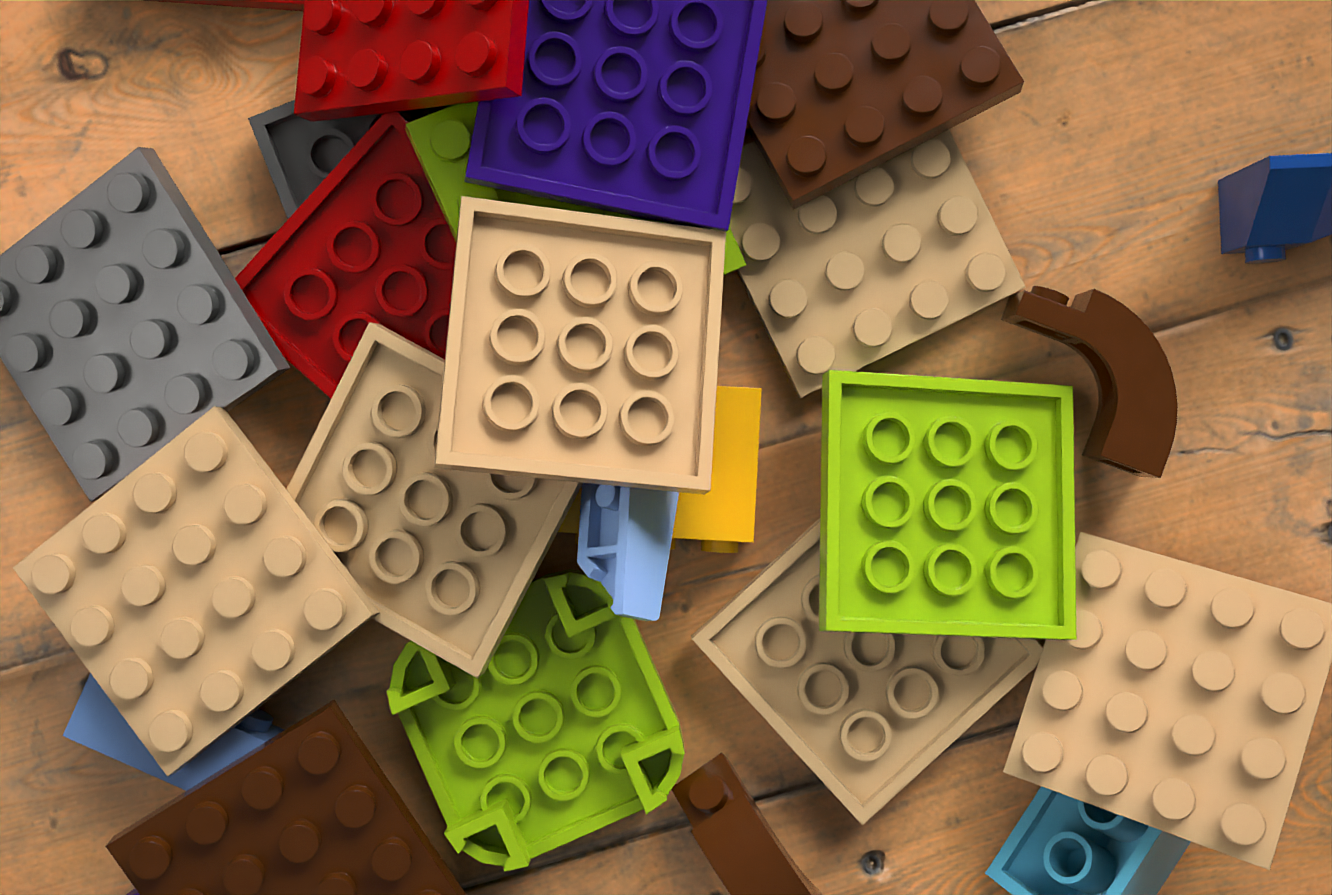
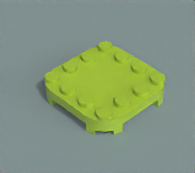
M573 569L546 574L531 582L485 673L480 677L472 676L410 640L405 644L404 649L393 665L390 688L386 691L391 714L398 713L447 824L444 835L458 854L463 851L481 863L504 867V872L528 867L532 858L641 810H645L647 815L667 801L669 792L681 775L685 748L679 719L637 623L633 618L615 615L611 610L613 605L611 595L601 582L588 578L584 571Z

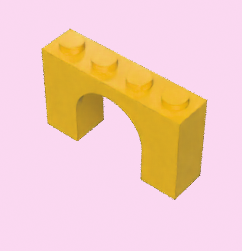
M717 386L711 491L705 495L679 492L670 550L676 549V538L701 540V551L717 553H738L739 542L754 543L762 388ZM582 486L558 531L575 533V544L577 545Z

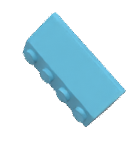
M1041 786L985 874L1012 895H1157L1191 841Z

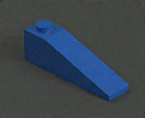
M1332 153L1268 156L1218 180L1221 254L1245 253V263L1278 262L1286 260V250L1332 235Z

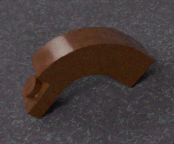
M1033 286L1031 292L1024 290L1010 296L1001 318L1002 321L1069 346L1086 361L1094 375L1098 388V410L1082 456L1139 477L1161 478L1175 437L1178 404L1176 386L1168 359L1148 326L1124 304L1096 289L1075 295L1071 307L1067 306L1068 296L1041 286Z
M720 753L673 786L671 790L693 827L691 833L730 895H822L820 890L804 875L781 844L733 765L723 753Z

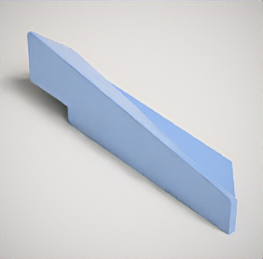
M591 483L582 484L577 563L588 578L601 582L613 598L611 610L615 615L642 621H657L659 619L679 492Z

